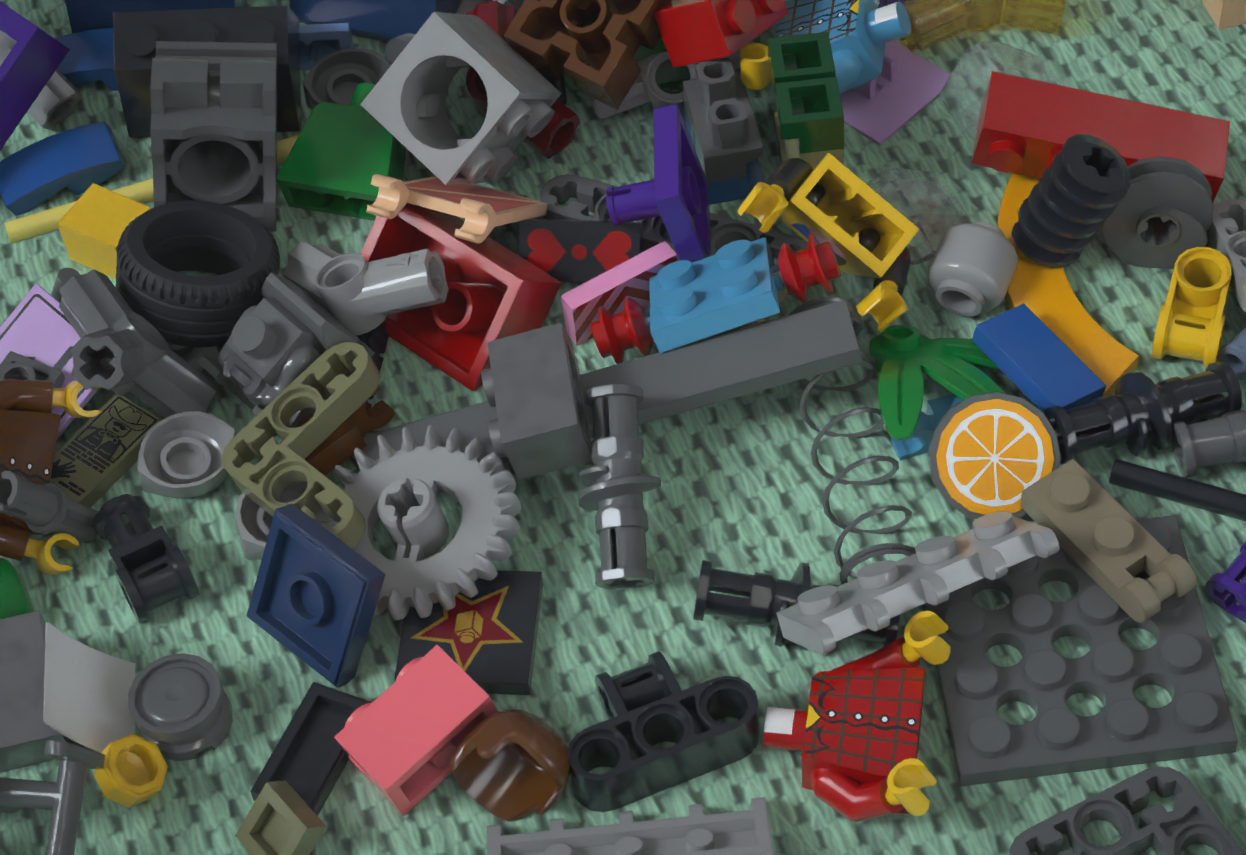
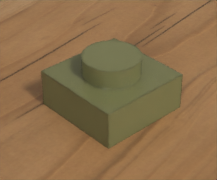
M286 780L266 782L235 836L252 855H310L326 825Z

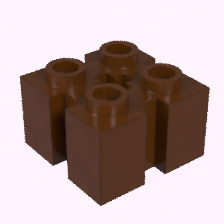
M524 0L505 32L504 38L535 69L557 80L560 79L564 70H566L579 91L618 110L641 72L634 54L640 44L653 50L662 36L653 12L671 0H541L540 2L537 0Z

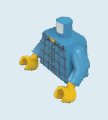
M789 0L785 2L789 14L778 21L775 37L828 32L841 95L876 79L882 73L886 43L910 35L911 21L905 6L900 1L877 8L873 0ZM748 43L740 49L739 61L742 83L752 90L766 88L772 82L768 46L760 43Z

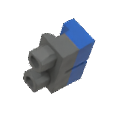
M723 58L701 62L696 65V79L683 81L685 126L709 184V204L745 199L758 182H765L758 159L763 152V144L746 87L740 79V71L734 72L731 59Z

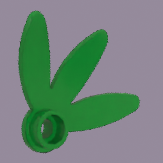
M894 325L887 327L881 335L874 337L869 343V353L876 359V370L880 373L878 397L881 415L888 434L896 440L911 438L917 427L924 397L922 372L962 400L971 395L989 392L1004 393L989 376L971 364L974 363L999 369L972 339H929L921 335L920 331L915 327Z

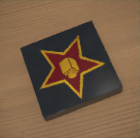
M497 570L498 575L492 580L478 578L474 581L478 594L470 598L461 592L455 595V607L447 611L439 602L434 603L430 616L420 618L415 607H410L406 617L403 619L395 682L399 672L406 664L415 658L424 657L431 649L438 645L487 694L530 695L543 591L542 572Z

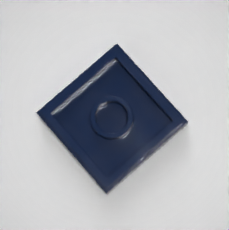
M291 503L275 509L247 617L335 687L339 688L348 684L356 675L386 574Z

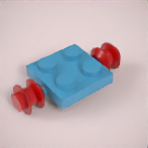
M810 233L806 249L795 252L786 242L782 243L777 258L778 265H775L773 254L766 237L752 242L749 240L730 242L721 247L715 255L692 263L688 260H680L668 264L657 275L649 278L650 309L647 310L648 315L644 307L630 297L625 298L624 312L612 315L604 306L598 308L599 320L591 323L596 346L603 358L612 356L616 364L624 362L625 351L635 347L644 356H648L655 342L660 354L780 313L778 291L784 290L785 286L789 294L802 303L807 301L808 288L818 284L831 294L833 293L831 280L841 277L833 248L829 241L818 244L815 235Z

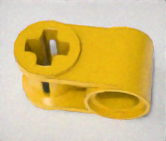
M1195 247L1179 255L1175 262L1165 304L1162 303L1152 347V359L1162 360L1165 355L1203 362L1205 369L1209 364L1217 362L1224 331L1225 311L1231 280V264L1228 258L1220 251L1210 247Z

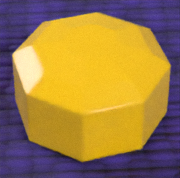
M131 734L111 742L101 751V754L105 755L104 767L100 770L95 769L94 776L105 798L130 808L152 798L161 790L168 765L156 743Z

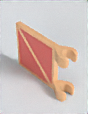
M375 174L372 176L371 185L379 187L378 196L374 204L367 205L366 213L393 219L407 203L465 218L463 226L460 229H455L454 237L479 244L487 238L496 226L546 215L548 203L477 184L445 185L436 176L403 182L400 179Z

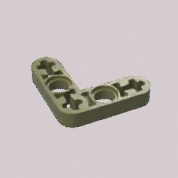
M343 342L326 350L231 439L222 455L223 467L238 488L272 517L274 516L275 509L292 503L352 549L364 537L366 530L365 518L345 491L304 459L371 397L377 389L380 380L379 370L365 348L355 342ZM345 372H349V373L352 374V375H350L349 377H347V376H345V375H343V374H344ZM322 392H325L328 396L327 400H324L321 396ZM305 408L316 409L313 417L306 424L296 428L287 427L291 417L299 410ZM277 435L282 439L280 444L274 439ZM254 458L260 460L256 465L250 463ZM298 481L308 483L304 493L296 500L288 503L279 502L281 493L292 483ZM323 509L330 518L339 523L333 528L327 524L322 525L316 515Z

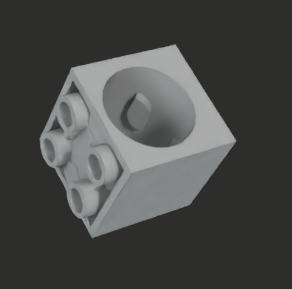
M433 12L360 105L445 185L487 183L490 180L497 182L511 170L518 158L514 153L527 136L534 137L546 127L554 115V110L550 107L562 93L479 16ZM464 67H473L477 71L485 85L488 99L484 123L478 133L471 139H462L455 132L446 111V95L449 85L455 74Z

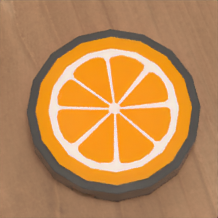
M1000 392L971 395L949 408L934 430L927 454L931 480L944 501L966 517L978 519L995 512H1010L1013 517L1021 518L1027 514L1020 507L1022 491L1059 468L1061 462L1057 434L1044 413L1024 398Z

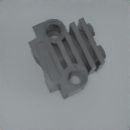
M156 41V55L152 59L150 87L154 208L179 201L215 202L239 209L263 224L269 232L276 231L277 43Z

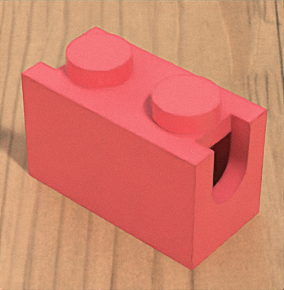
M436 645L424 657L415 658L406 664L399 672L396 682L375 701L364 704L356 709L346 721L345 727L334 738L350 755L348 758L352 764L404 816L452 773L450 770L451 757L454 755L459 744L481 721L497 713L498 710L490 696L447 653Z

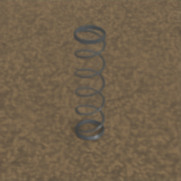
M819 298L810 300L796 307L789 315L842 301L843 299ZM846 301L848 310L852 314L850 317L854 321L853 328L857 337L863 329L861 315L853 303ZM866 361L854 364L868 368L869 373L865 379L856 384L829 388L815 385L818 380L832 371L818 374L811 382L805 378L799 380L807 385L802 393L799 404L802 418L810 428L819 432L814 439L811 449L812 462L822 476L832 480L826 487L822 500L824 513L833 524L844 529L838 537L834 549L836 564L841 568L839 573L841 585L848 582V576L854 579L858 578L857 574L851 570L859 563L872 557L885 554L911 556L916 553L915 548L908 545L882 543L869 546L855 553L845 563L842 561L840 550L843 539L848 532L885 534L902 528L912 518L911 510L906 507L888 505L875 508L860 515L847 526L838 521L830 510L828 500L831 489L836 483L869 486L891 478L899 469V462L889 456L878 455L856 461L848 465L836 476L826 472L819 463L817 449L823 435L858 438L870 435L884 425L881 411L878 408L863 407L850 410L837 416L823 428L815 425L807 413L806 401L808 393L812 388L822 391L835 390L845 392L857 389L868 383L875 374L874 366ZM865 412L880 415L881 421L869 430L849 434L827 431L838 421L851 415ZM888 461L893 465V469L889 473L879 478L867 481L840 479L850 470L865 463ZM891 510L902 511L906 517L902 522L887 528L876 530L853 528L862 520L881 512Z

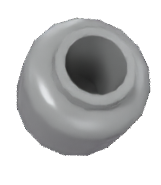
M987 222L956 225L943 235L929 267L927 280L935 293L938 303L945 309L960 316H977L982 312L994 310L1003 302L1017 267L1018 256L1013 245L1005 238L1004 233L997 226Z

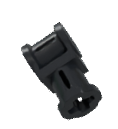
M123 494L112 498L101 506L99 512L93 518V527L101 539L109 541L112 548L108 551L115 568L116 578L138 623L149 619L150 611L184 595L191 600L200 594L191 570L177 544H172L163 526L155 529L152 527L149 521L150 508L142 496ZM122 514H125L129 519V522L125 525L121 519Z

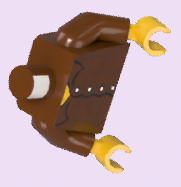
M0 380L1 479V472L11 471L36 484L44 485L50 483L61 415L51 413L52 407H63L66 413L76 418L96 417L102 413V410H83L79 406L77 395L83 386L78 381H72L65 388H53V381ZM94 387L91 389H100L103 387ZM0 513V556L21 562L24 556L34 558L35 565L40 572L47 575H59L73 569L71 566L55 562L51 555V548L53 545H57L62 549L74 550L80 547L75 537L70 534L59 533L43 541L30 538V534H41H37L29 529L24 521Z

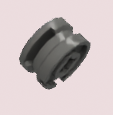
M184 653L163 656L148 664L135 677L128 693L129 711L138 725L142 738L156 743L165 759L175 761L197 759L196 754L210 746L215 750L227 737L233 722L232 705L223 689L221 678L214 666L200 656Z

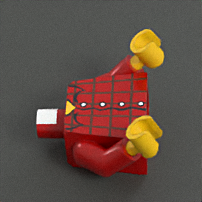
M928 610L921 611L907 622L904 629V637L898 638L869 655L831 671H820L814 674L811 681L808 710L767 707L764 747L802 751V787L813 790L817 798L850 821L860 822L897 812L914 816L924 815L929 809L930 801L920 789L927 786H935L937 779L924 763L917 759L925 668H918V666L920 665L921 657L934 665L943 664L948 660L951 647L938 636L948 630V625L934 612Z

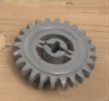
M429 425L427 428L423 446H418L411 431L404 427L402 429V446L397 451L391 447L382 435H378L379 459L374 461L366 456L361 449L355 448L354 455L361 470L358 474L350 473L339 465L335 466V473L344 488L343 491L350 496L365 518L366 530L364 537L353 550L386 574L373 616L382 614L388 607L392 618L400 620L406 617L410 607H415L419 617L425 618L430 616L433 604L437 602L446 611L450 610L456 605L455 595L461 592L470 598L478 594V589L474 582L476 579L492 580L498 575L492 563L493 560L503 561L512 554L511 547L506 540L513 539L520 531V526L515 516L522 507L518 496L514 493L516 481L509 471L504 470V463L500 456L495 452L487 455L486 447L480 438H474L466 447L465 440L457 428L451 431L445 447H443L441 437L433 425ZM441 491L446 492L461 505V524L454 539L441 552L437 553L444 546L449 536V524L437 501L438 492ZM323 509L316 515L320 523L330 525L332 528L339 523L330 518ZM378 516H380L397 550L395 560L385 558L373 547V527Z

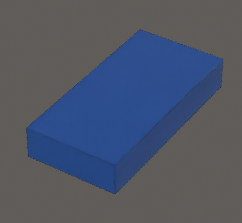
M1024 303L976 325L972 341L1042 412L1045 408L1057 405L1066 410L1091 403L1094 398L1103 396L1106 385Z

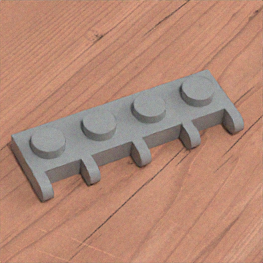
M995 512L984 515L973 522L974 529L955 537L939 536L919 543L915 547L916 553L896 562L886 560L866 565L857 571L858 578L838 587L826 585L803 592L797 598L798 604L776 612L783 638L823 655L834 650L836 642L867 628L873 631L885 628L890 625V618L925 603L935 606L949 599L950 592L983 578L996 580L1007 574L1008 567L1036 555L1046 558L1059 552L1058 539L1050 528L1013 517L1010 512Z
M765 797L752 798L750 810L704 815L703 804L689 805V817L634 822L633 811L619 812L620 824L565 829L564 818L549 819L550 831L504 835L501 824L487 826V855L774 854Z

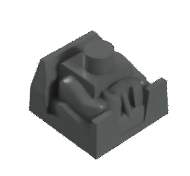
M270 273L262 287V301L258 305L251 306L244 311L218 357L212 358L202 355L197 363L242 400L252 410L251 412L257 416L318 357L332 346L343 342H355L362 345L370 357L375 352L297 284L279 274ZM345 372L343 375L349 377L352 374ZM322 392L321 396L324 400H327L328 396L325 392ZM305 408L299 410L291 417L287 427L296 428L304 418L314 414L316 409Z

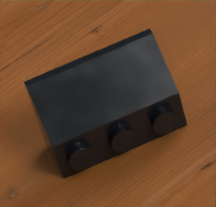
M288 6L113 12L114 72L130 138L151 137L150 87L152 59L156 55V41L277 43V132L301 131L299 17Z

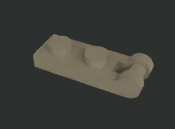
M1071 459L1022 491L1020 507L1038 525L1050 528L1055 533L1059 546L1136 622L1143 623L1161 610V602L1170 596L1178 599L1196 588L1197 578L1191 565L1182 556L1170 554L1074 459ZM1143 570L1150 576L1146 580L1139 577L1134 578Z

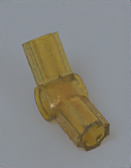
M908 0L903 5L911 21V34L901 37L900 40L911 52L917 49L922 51L965 30L983 32L992 29L997 24L1059 35L1066 0Z

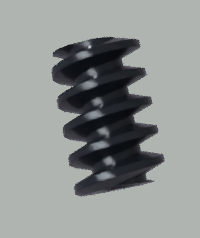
M1076 134L1066 140L1061 152L1056 154L1050 168L1044 171L1039 183L1032 188L1028 198L1023 201L1018 210V222L1014 224L1011 235L1016 246L1026 257L1039 265L1054 269L1067 267L1078 260L1084 248L1090 244L1095 233L1102 228L1106 218L1111 216L1117 204L1123 200L1130 187V172L1125 160L1118 151L1103 139L1090 134Z

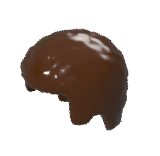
M510 709L490 715L465 737L451 757L450 770L459 786L467 795L499 819L513 822L525 818L535 811L536 814L543 816L553 806L565 790L570 776L568 761L570 753L562 737L547 721L523 710Z

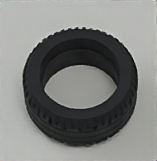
M208 201L167 203L139 215L122 232L117 246L115 287L130 309L150 322L161 333L167 343L199 348L222 346L229 339L235 324L244 311L251 306L258 305L262 301V287L265 279L270 273L279 274L280 253L276 240L269 230L255 218L239 209ZM179 271H203L217 275L194 276L182 274Z

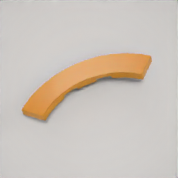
M1012 173L1003 193L997 227L1004 233L1005 238L1013 245L1018 256L1015 273L1004 297L1006 304L1010 310L1024 303L1106 385L1103 396L1114 394L1121 376L1137 369L1139 355L1114 339L1087 313L1076 297L1063 267L1054 269L1039 265L1026 257L1016 246L1011 232L1014 224L1018 222V210L1041 178Z

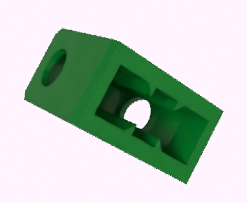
M357 84L350 106L329 102H321L315 105L276 179L288 206L375 221L377 215L366 213L367 205L374 204L379 187L371 185L372 176L381 174L403 181L406 147L360 105L374 88L375 84Z

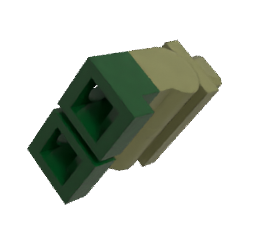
M821 32L768 38V58L777 112H774V126L781 164L790 158H800L809 163L814 170L824 156L830 153L844 165V114L829 33Z

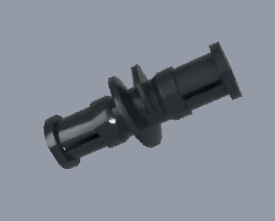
M1224 361L1209 364L1205 372L1184 378L1177 376L1164 379L1156 385L1151 378L1142 372L1132 371L1121 376L1116 385L1115 395L1110 394L1094 398L1091 403L1066 410L1059 405L1045 408L1043 413L1054 431L1056 427L1060 431L1056 433L1061 457L1060 464L1075 459L1076 454L1102 446L1110 448L1124 443L1129 452L1137 457L1147 449L1148 438L1158 450L1167 449L1172 442V422L1182 421L1189 425L1193 421L1219 414L1222 417V414L1241 411L1242 392L1233 369ZM1228 392V396L1225 397L1222 393Z
M702 560L693 619L703 621L705 614L747 621V625L759 627L774 625L777 626L775 646L782 647L786 639L783 638L776 612L798 604L797 598L800 594L812 588L820 587V585L813 584L808 563H800L792 579L789 581L778 579L772 574L755 572V575L714 569L712 568L713 561ZM709 591H715V592H721V593H727V594H733V595L746 596V597H749V598H742V597H736V596H730V595H724V594L711 593V592H709ZM900 615L890 618V625L878 631L867 628L848 638L883 643L884 647L896 640ZM800 645V649L808 651L807 648Z

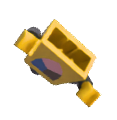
M830 153L824 156L814 170L809 163L800 158L785 160L765 182H758L738 208L737 212L740 216L744 213H749L761 222L762 226L759 231L762 233H767L780 217L789 228L807 243L810 233L815 235L818 244L829 241L841 271L851 275L874 277L873 290L857 303L856 308L861 316L869 312L878 324L877 330L880 333L907 310V305L901 296L911 264V254L906 246L918 232L919 228Z

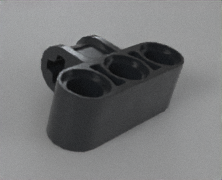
M660 651L648 655V663L612 677L607 672L596 675V688L608 720L584 729L576 734L569 743L570 754L568 761L574 797L580 805L591 811H612L742 760L753 752L759 741V708L756 691L748 682L732 676L713 678L682 691L668 662ZM726 717L739 719L737 722L729 724L717 722L719 719ZM662 742H672L676 744L675 746L666 749H659L653 747L654 745ZM598 767H610L613 769L608 773L599 775L589 773V771Z

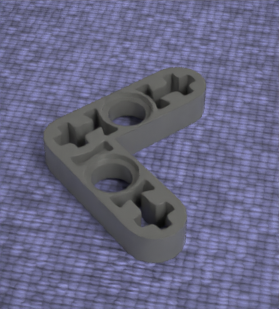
M1158 766L1143 770L1024 830L1015 837L1009 855H1029V853L1036 851L1038 855H1055L1062 851L1063 834H1066L1071 848L1058 855H1136L1152 847L1157 855H1181V852L1187 846L1193 844H1205L1212 847L1219 855H1245L1190 780L1177 770ZM1156 791L1162 798H1167L1171 795L1175 797L1173 811L1167 812L1163 806L1154 805L1141 812L1138 826L1140 829H1136L1132 815L1144 810L1148 806L1150 792ZM1105 820L1114 824L1119 829L1121 838L1114 845L1107 847L1096 846L1084 838L1081 829L1088 822Z

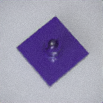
M677 104L653 109L654 180L619 187H607L606 193L608 196L606 197L609 216L614 226L661 216L679 260H688L692 263L711 256L709 184Z

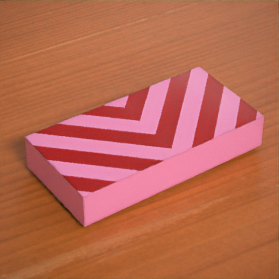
M664 241L564 293L561 296L565 332L576 346L593 338L591 323L599 320L598 308L600 306H604L612 315L624 312L625 298L630 297L641 304L644 309L649 308V278L657 275L668 264L678 261L676 252Z

